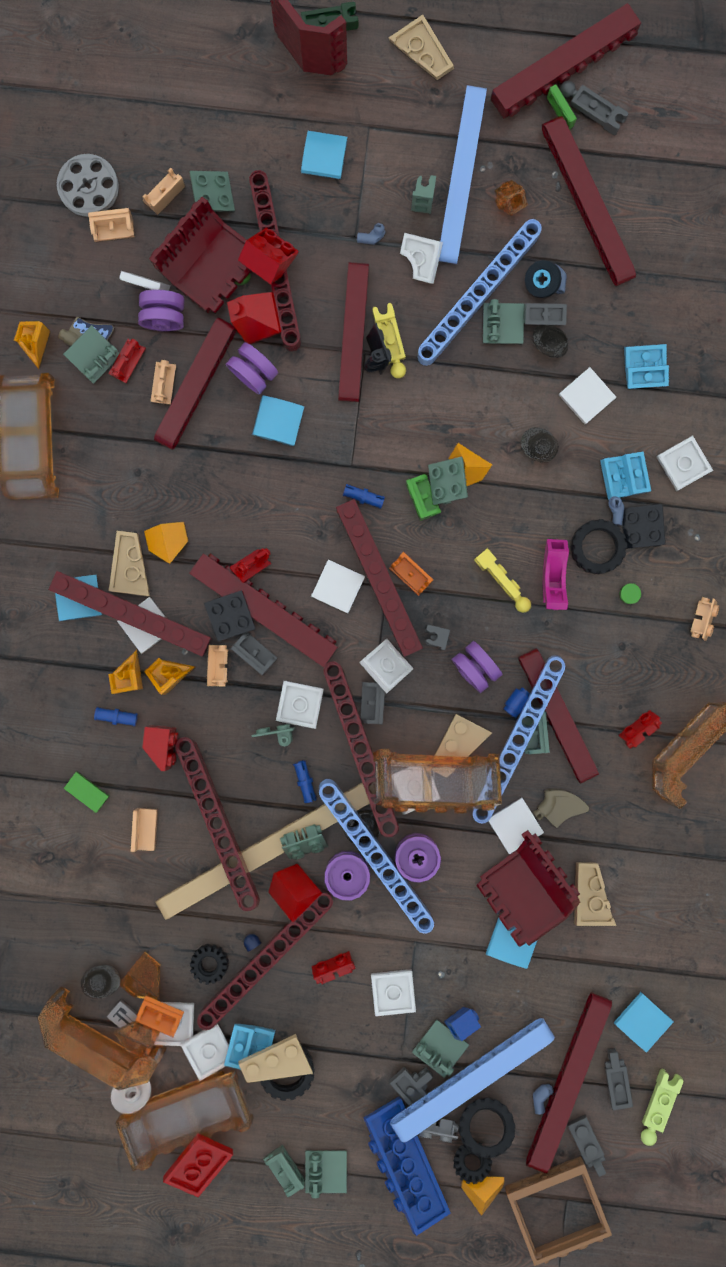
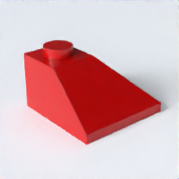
M273 292L243 295L227 302L231 323L246 343L251 345L281 333Z

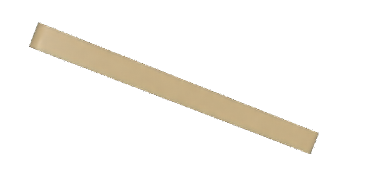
M383 770L380 774L386 791L389 793L393 789L386 770ZM377 782L370 785V792L372 794L379 793L381 789L380 784ZM363 783L344 792V795L356 811L370 804ZM344 803L335 805V809L338 811L346 808ZM323 804L241 851L249 872L284 853L280 840L281 837H284V834L294 832L298 842L296 830L299 832L300 839L304 840L302 828H304L308 838L305 827L314 824L316 826L320 825L323 831L338 822L326 804ZM232 856L229 859V865L235 868L238 860ZM222 863L156 900L155 902L165 920L230 884Z

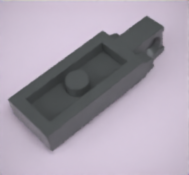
M616 1048L607 1049L609 1061L605 1062L604 1068L612 1110L631 1108L633 1103L627 1067L624 1060L619 1059Z
M586 1115L568 1122L569 1130L585 1163L589 1168L594 1166L599 1177L606 1174L601 1163L605 1161L604 1153Z

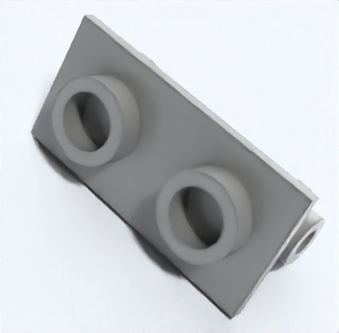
M440 1119L439 1126H436L435 1122L423 1130L419 1136L429 1139L432 1138V1135L440 1136V1141L452 1143V1139H458V1136H454V1132H458L459 1124L455 1123V1121Z

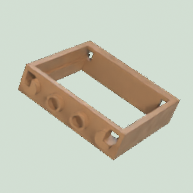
M581 1156L550 1168L547 1174L539 1172L505 1186L509 1202L534 1266L544 1262L547 1264L551 1259L565 1257L569 1252L585 1249L589 1244L602 1242L604 1238L612 1236ZM582 1175L600 1223L535 1248L517 1200Z

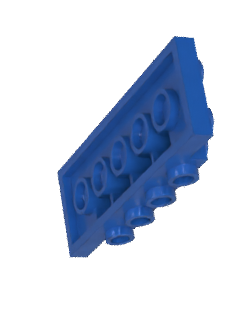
M397 1097L363 1118L370 1132L369 1137L371 1141L368 1142V1145L373 1154L377 1153L379 1161L376 1163L381 1173L386 1174L387 1180L385 1185L387 1189L395 1195L396 1199L393 1200V1203L398 1212L402 1211L405 1214L413 1234L417 1236L451 1214L418 1136L416 1135L407 1142H401L390 1125L393 1117L406 1109L402 1099Z

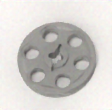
M81 154L69 159L62 166L57 177V191L62 202L70 211L77 215L88 217L90 212L107 211L112 207L118 196L119 182L114 169L105 159L93 154ZM100 163L102 169L99 172H93L91 170L93 164ZM74 165H81L82 170L80 173L74 174L71 172ZM111 179L113 181L112 187L104 188L103 182ZM70 182L73 184L72 190L64 191L63 185ZM86 182L91 185L90 189L85 186ZM96 198H104V204L102 206H95L94 201ZM77 199H83L84 205L81 208L74 207V202Z

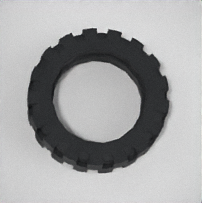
M598 519L591 520L578 528L572 537V545L570 546L573 554L572 558L576 561V565L584 569L585 572L593 574H604L619 566L626 556L627 548L626 537L620 531V527L615 526L611 521ZM595 530L608 533L613 538L615 544V553L612 558L602 564L589 561L582 550V542L585 536Z
M303 1048V1051L313 1074L302 1075L298 1081L290 1085H280L272 1079L260 1081L264 1091L267 1094L270 1093L272 1098H280L281 1101H286V1099L294 1100L297 1096L301 1097L304 1095L306 1089L309 1090L311 1081L313 1082L315 1069L312 1057L306 1048Z
M477 1099L466 1107L460 1117L459 1133L461 1141L466 1146V1149L477 1157L488 1159L503 1154L509 1149L515 1137L516 1127L513 1115L504 1104L496 1099ZM491 1110L500 1116L504 1124V1134L501 1141L492 1147L482 1146L472 1138L470 1122L478 1111Z

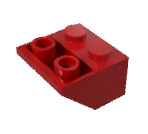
M265 228L246 240L238 261L269 284H272L281 278L299 251L291 243L277 236L273 230Z
M146 726L144 728L142 748L161 771L171 769L172 765L176 763V753H173L174 745L178 741L179 733L176 732L175 727Z

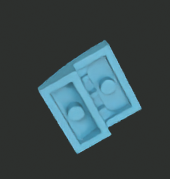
M308 131L301 173L341 179L347 137Z
M667 344L624 347L628 389L669 386Z
M263 395L252 435L294 446L304 406Z
M644 452L600 460L608 500L613 496L622 498L651 492Z
M96 575L74 577L98 588ZM55 593L59 621L102 615L101 612Z
M498 918L486 955L527 969L537 941L530 946L525 943L519 947L510 935L516 928L507 931Z
M640 992L614 1021V1024L647 1053L674 1021Z
M234 1024L224 1066L240 1069L239 1060L272 1045L275 1030L253 1025Z

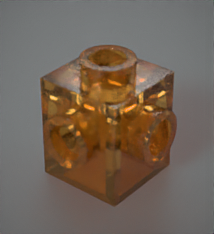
M512 180L504 182L499 188L494 190L497 197L495 199L497 207L500 210H504L510 216L528 206L523 186L518 185Z

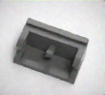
M524 304L525 325H566L567 304Z
M426 625L424 632L433 635L430 636V639L424 641L425 644L444 651L450 630Z
M248 632L244 633L231 648L261 675H264L278 659Z
M362 682L360 716L362 723L383 725L385 691L378 683Z

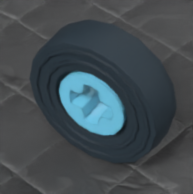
M536 261L526 271V288L535 297H550L557 292L561 285V271L551 261ZM542 273L548 278L547 281H544V285L538 279L542 277Z

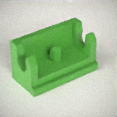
M423 474L406 480L407 489L420 521L441 513L438 504L433 505L431 486L427 475Z

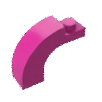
M547 539L543 564V603H546V609L567 610L568 607L566 568L569 548L567 540Z

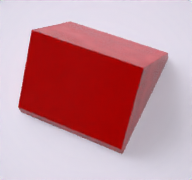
M295 864L274 873L268 893L288 918L294 922L322 894V891L299 864Z

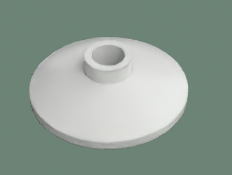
M129 1073L120 1078L111 1092L113 1107L123 1114L135 1113L143 1108L151 1095L150 1081L141 1073Z

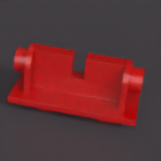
M127 339L108 374L127 383L146 348L139 345L134 339Z
M267 548L257 549L230 566V569L244 583L271 565L268 561L270 551Z
M649 710L642 714L633 724L627 726L618 736L625 741L629 749L636 748L645 740L642 733L645 732L650 736L660 728L662 722L658 715Z
M350 951L338 954L331 959L311 966L314 980H316L317 984L321 983L322 985L334 980V972L336 971L339 977L352 973V970L356 969L351 959Z

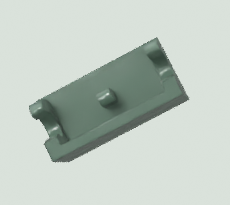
M419 176L416 189L412 195L411 211L431 214L436 176H430L429 185L426 187L421 185L422 176Z
M545 711L524 750V754L550 753ZM530 716L522 719V723L525 726H530L534 722Z
M283 1145L263 1158L266 1166H269L283 1187L287 1197L304 1188L305 1178Z

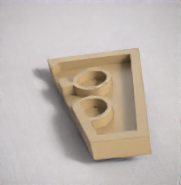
M421 15L389 37V41L436 80L454 69L453 63L424 15Z
M117 531L109 584L110 592L150 597L138 533Z
M455 714L428 769L447 778L492 732Z
M576 862L575 887L580 893L577 897L581 903L574 910V924L576 926H616L611 914V906L604 890L605 885L599 864L596 862Z
M296 1034L238 1061L247 1083L313 1074Z

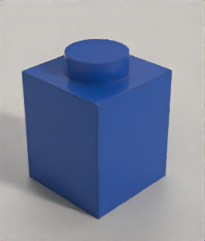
M466 1007L461 1008L444 1021L454 1039L461 1042L481 1028L477 1013L473 1009Z

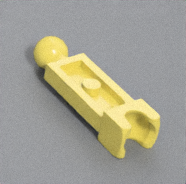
M388 303L387 313L383 315L379 313L377 307H373L374 322L383 331L385 346L391 352L392 359L390 363L393 365L390 372L393 377L402 378L406 374V367L403 363H400V360H404L406 356L393 306L391 303Z
M487 548L474 561L482 571L486 569L508 596L516 602L515 607L519 612H528L531 609V601L527 597L520 595L521 593L518 591L520 589L519 585L513 579L510 581L505 575L507 571L501 564L496 565V557Z

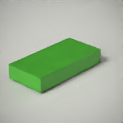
M555 84L550 87L547 99L557 116L564 117L570 130L574 127L577 118Z
M78 771L75 772L64 787L66 791L95 813L100 810L109 798L107 793Z

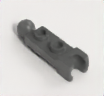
M568 80L560 86V91L564 97L573 98L570 103L571 106L602 125L604 130L612 135H617L620 124L616 121L620 123L626 121L629 115L626 110L618 105L611 104L584 85L579 90H576L575 84Z

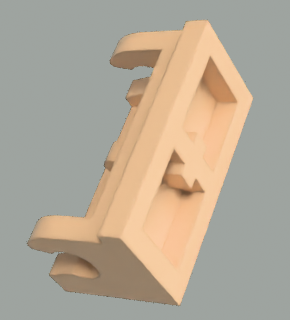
M172 168L167 170L168 174L148 195L144 194L142 196L143 202L157 215L185 187L182 177L179 174L176 175Z
M129 208L88 213L91 235L93 234L95 242L135 237L133 217Z

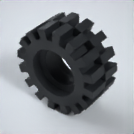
M206 944L204 947L201 946L191 958L190 972L194 974L193 978L195 980L199 979L201 984L202 982H206L205 985H209V983L215 984L222 979L228 969L229 960L226 957V952H223L221 947L217 948L215 944L213 946H210V944ZM205 957H213L216 960L217 968L214 971L208 972L203 969L202 960Z
M461 1145L453 1159V1168L456 1169V1175L460 1176V1180H466L467 1184H470V1182H473V1184H477L479 1181L482 1182L492 1168V1160L490 1158L478 1157L480 1168L474 1171L470 1170L465 1165V1157L473 1153L469 1152L465 1145Z

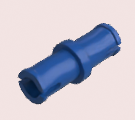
M346 484L343 496L360 501V504L366 503L379 509L382 508L385 496L368 492L366 488L362 490Z
M99 707L96 708L94 720L112 722L113 725L119 723L136 726L138 718L137 713L121 712L120 709L109 710Z
M306 760L293 763L298 778L297 785L301 788L304 803L317 800L312 785L313 778L309 775Z

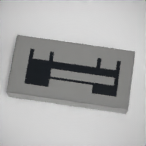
M122 999L107 1016L136 1043H139L151 1029L135 1022L138 1013Z

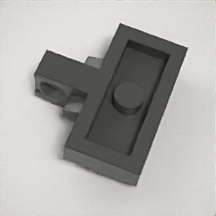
M404 1067L389 1080V1083L410 1106L428 1094L425 1089L428 1087L427 1083L433 1076L427 1067L418 1074L414 1072L412 1075Z

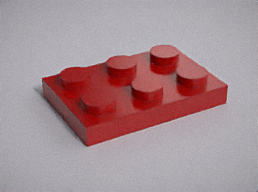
M198 1133L164 1174L163 1182L199 1197L231 1159L233 1149Z

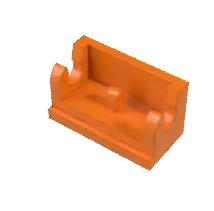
M404 552L389 568L418 596L433 581Z
M145 996L135 1022L173 1038L184 1012Z

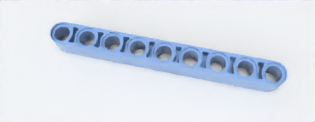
M467 85L440 240V242H443L439 258L440 262L457 264L487 88Z
M530 219L524 223L420 345L417 358L422 365H431L536 243L542 228L539 221ZM533 229L536 234L530 235L526 230ZM519 244L523 249L516 250L513 245ZM506 259L510 264L507 266L503 265L500 260ZM493 274L497 277V280L491 281L487 276ZM482 290L484 295L477 296L474 291ZM468 305L471 310L465 312L461 309V306ZM455 320L458 326L451 327L448 321ZM437 335H442L445 338V341L441 343L437 342L435 340V337ZM428 350L432 353V356L425 358L422 352Z
M551 656L546 661L474 806L473 818L478 823L482 824L490 820L564 673L565 662L560 656ZM554 660H558L562 664L558 671H553L549 667L550 663ZM544 679L551 680V688L543 689L540 686L541 681ZM537 697L543 701L542 706L538 708L533 707L531 701ZM530 716L534 722L530 726H525L522 723V719ZM515 735H522L525 740L522 744H516L513 741V737ZM512 753L515 756V760L507 762L504 759V755ZM499 771L504 772L506 778L504 780H497L495 774ZM494 790L497 796L495 798H488L486 792ZM479 808H485L488 811V814L486 816H480L478 815L477 810Z
M331 779L323 780L319 785V795L415 928L423 934L431 932L434 927V921L427 907L408 881L398 871L395 863L336 782ZM331 786L334 788V791L331 794H325L323 788ZM344 803L346 808L338 811L335 809V805ZM354 819L358 821V824L355 827H349L347 822ZM362 836L370 838L365 844L359 842ZM378 852L382 856L380 859L374 860L371 858L373 853ZM386 869L394 871L390 876H385L383 872ZM399 885L405 886V890L402 892H396L395 888ZM410 902L417 903L414 908L407 907ZM422 918L429 919L426 924L419 923Z
M543 1018L533 1021L397 1114L390 1121V1125L401 1142L409 1141L549 1045L555 1038L554 1034Z

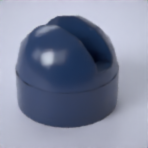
M249 934L244 939V947L247 952L262 943L255 934Z

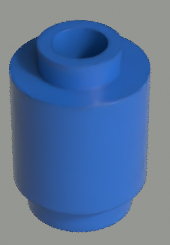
M522 687L520 690L516 688L504 703L505 707L503 710L517 718L530 693Z

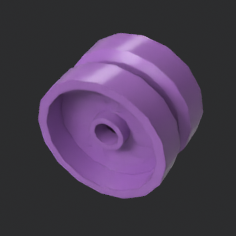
M146 290L139 294V306L143 309L138 313V324L141 327L156 331H177L184 327V316L180 313L184 309V297L181 294L167 290Z
M244 342L238 349L239 356L242 359L232 356L226 363V366L242 383L260 395L266 388L263 378L272 381L278 374V370L262 353Z
M472 641L465 647V651L471 660L462 653H458L451 660L458 668L462 677L479 693H482L489 687L483 674L491 681H496L503 674L488 654L475 641Z
M422 833L408 834L399 841L395 848L396 866L404 878L412 882H423L429 880L437 873L440 867L441 856L436 843L431 837ZM418 854L421 858L416 860L414 855Z
M341 851L329 860L325 869V884L328 891L334 897L341 900H353L359 898L367 890L370 883V868L366 859L361 854L354 851ZM345 873L351 874V878L347 876L344 878L343 876Z

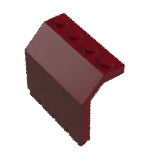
M270 0L274 30L304 72L332 76L336 72H341L346 67L347 32L346 21L342 15L325 27L307 25L288 0Z
M201 197L192 205L191 210L185 217L179 220L175 229L167 234L164 242L152 252L149 258L153 266L176 289L207 313L211 310L216 314L225 303L221 297L228 300L238 288L234 282L236 281L238 284H241L250 273V270L238 261L246 239L225 224L204 197Z
M528 830L521 834L524 841L519 848L480 876L482 880L476 885L484 897L492 894L487 899V902L496 914L504 910L498 918L507 931L516 928L510 935L519 947L525 943L530 946L566 920L581 903L577 897L580 895L577 888L573 884L568 885L565 881L567 878L565 872L561 867L556 868L552 862L555 859L548 850L544 852L540 847L543 844L536 833L531 835Z

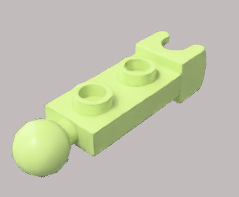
M663 1068L659 1071L656 1086L642 1120L643 1125L648 1128L641 1132V1141L647 1146H652L656 1143V1130L664 1132L677 1094L680 1093L683 1085V1078L678 1074H675L673 1079L668 1081L669 1075Z

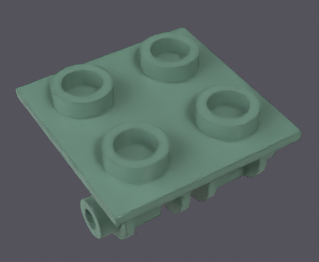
M189 171L195 202L204 197L208 200L213 211H235L228 172Z
M497 299L491 300L490 303H483V343L523 344L524 304L499 303Z
M91 325L63 355L94 384L116 361L120 353Z
M463 457L428 465L433 505L441 503L450 504L451 501L468 498Z
M290 724L276 726L277 730L271 731L270 727L260 728L251 736L257 737L277 733L279 744L285 747L292 742V731L296 728L290 727Z
M314 824L305 827L308 838L304 828H302L304 840L300 839L299 832L296 830L298 842L294 832L284 834V837L280 838L283 846L282 849L289 859L298 860L303 858L304 854L310 852L319 853L325 847H328L323 835L320 834L322 833L320 825L316 826Z
M436 1019L412 1053L445 1078L446 1075L450 1076L454 1071L452 1067L468 1048L469 1044L464 1040L461 1042L454 1039L449 1028Z
M347 1150L305 1151V1193H310L312 1198H319L321 1193H347Z

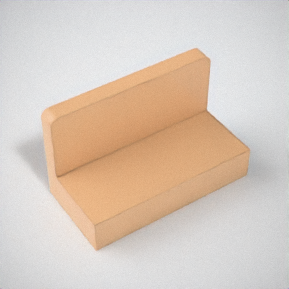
M137 808L133 810L131 852H136L137 850L155 851L158 809Z

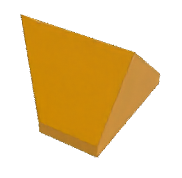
M40 321L19 322L14 341L21 346L39 369L50 330Z
M460 443L456 445L448 458L450 460L463 457L466 486L482 481L492 466L491 463Z
M184 522L159 524L144 531L148 550L169 564L186 543L189 542Z
M137 650L112 674H108L111 694L143 689Z
M158 658L144 672L161 695H165L189 674L195 666Z
M486 1177L477 1184H473V1182L467 1184L466 1180L461 1182V1188L481 1216L503 1188L504 1177Z

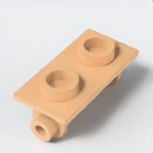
M166 360L156 362L151 402L171 405L176 364H169V361Z
M702 597L701 601L698 602L695 615L702 616L703 618L702 620L694 618L690 631L692 633L691 637L699 639L700 635H702V639L707 641V638L712 636L714 625H711L713 617H717L719 605H717L715 599L712 600V603H709L710 599Z
M208 645L207 686H226V682H228L227 668H225L229 652L227 645Z

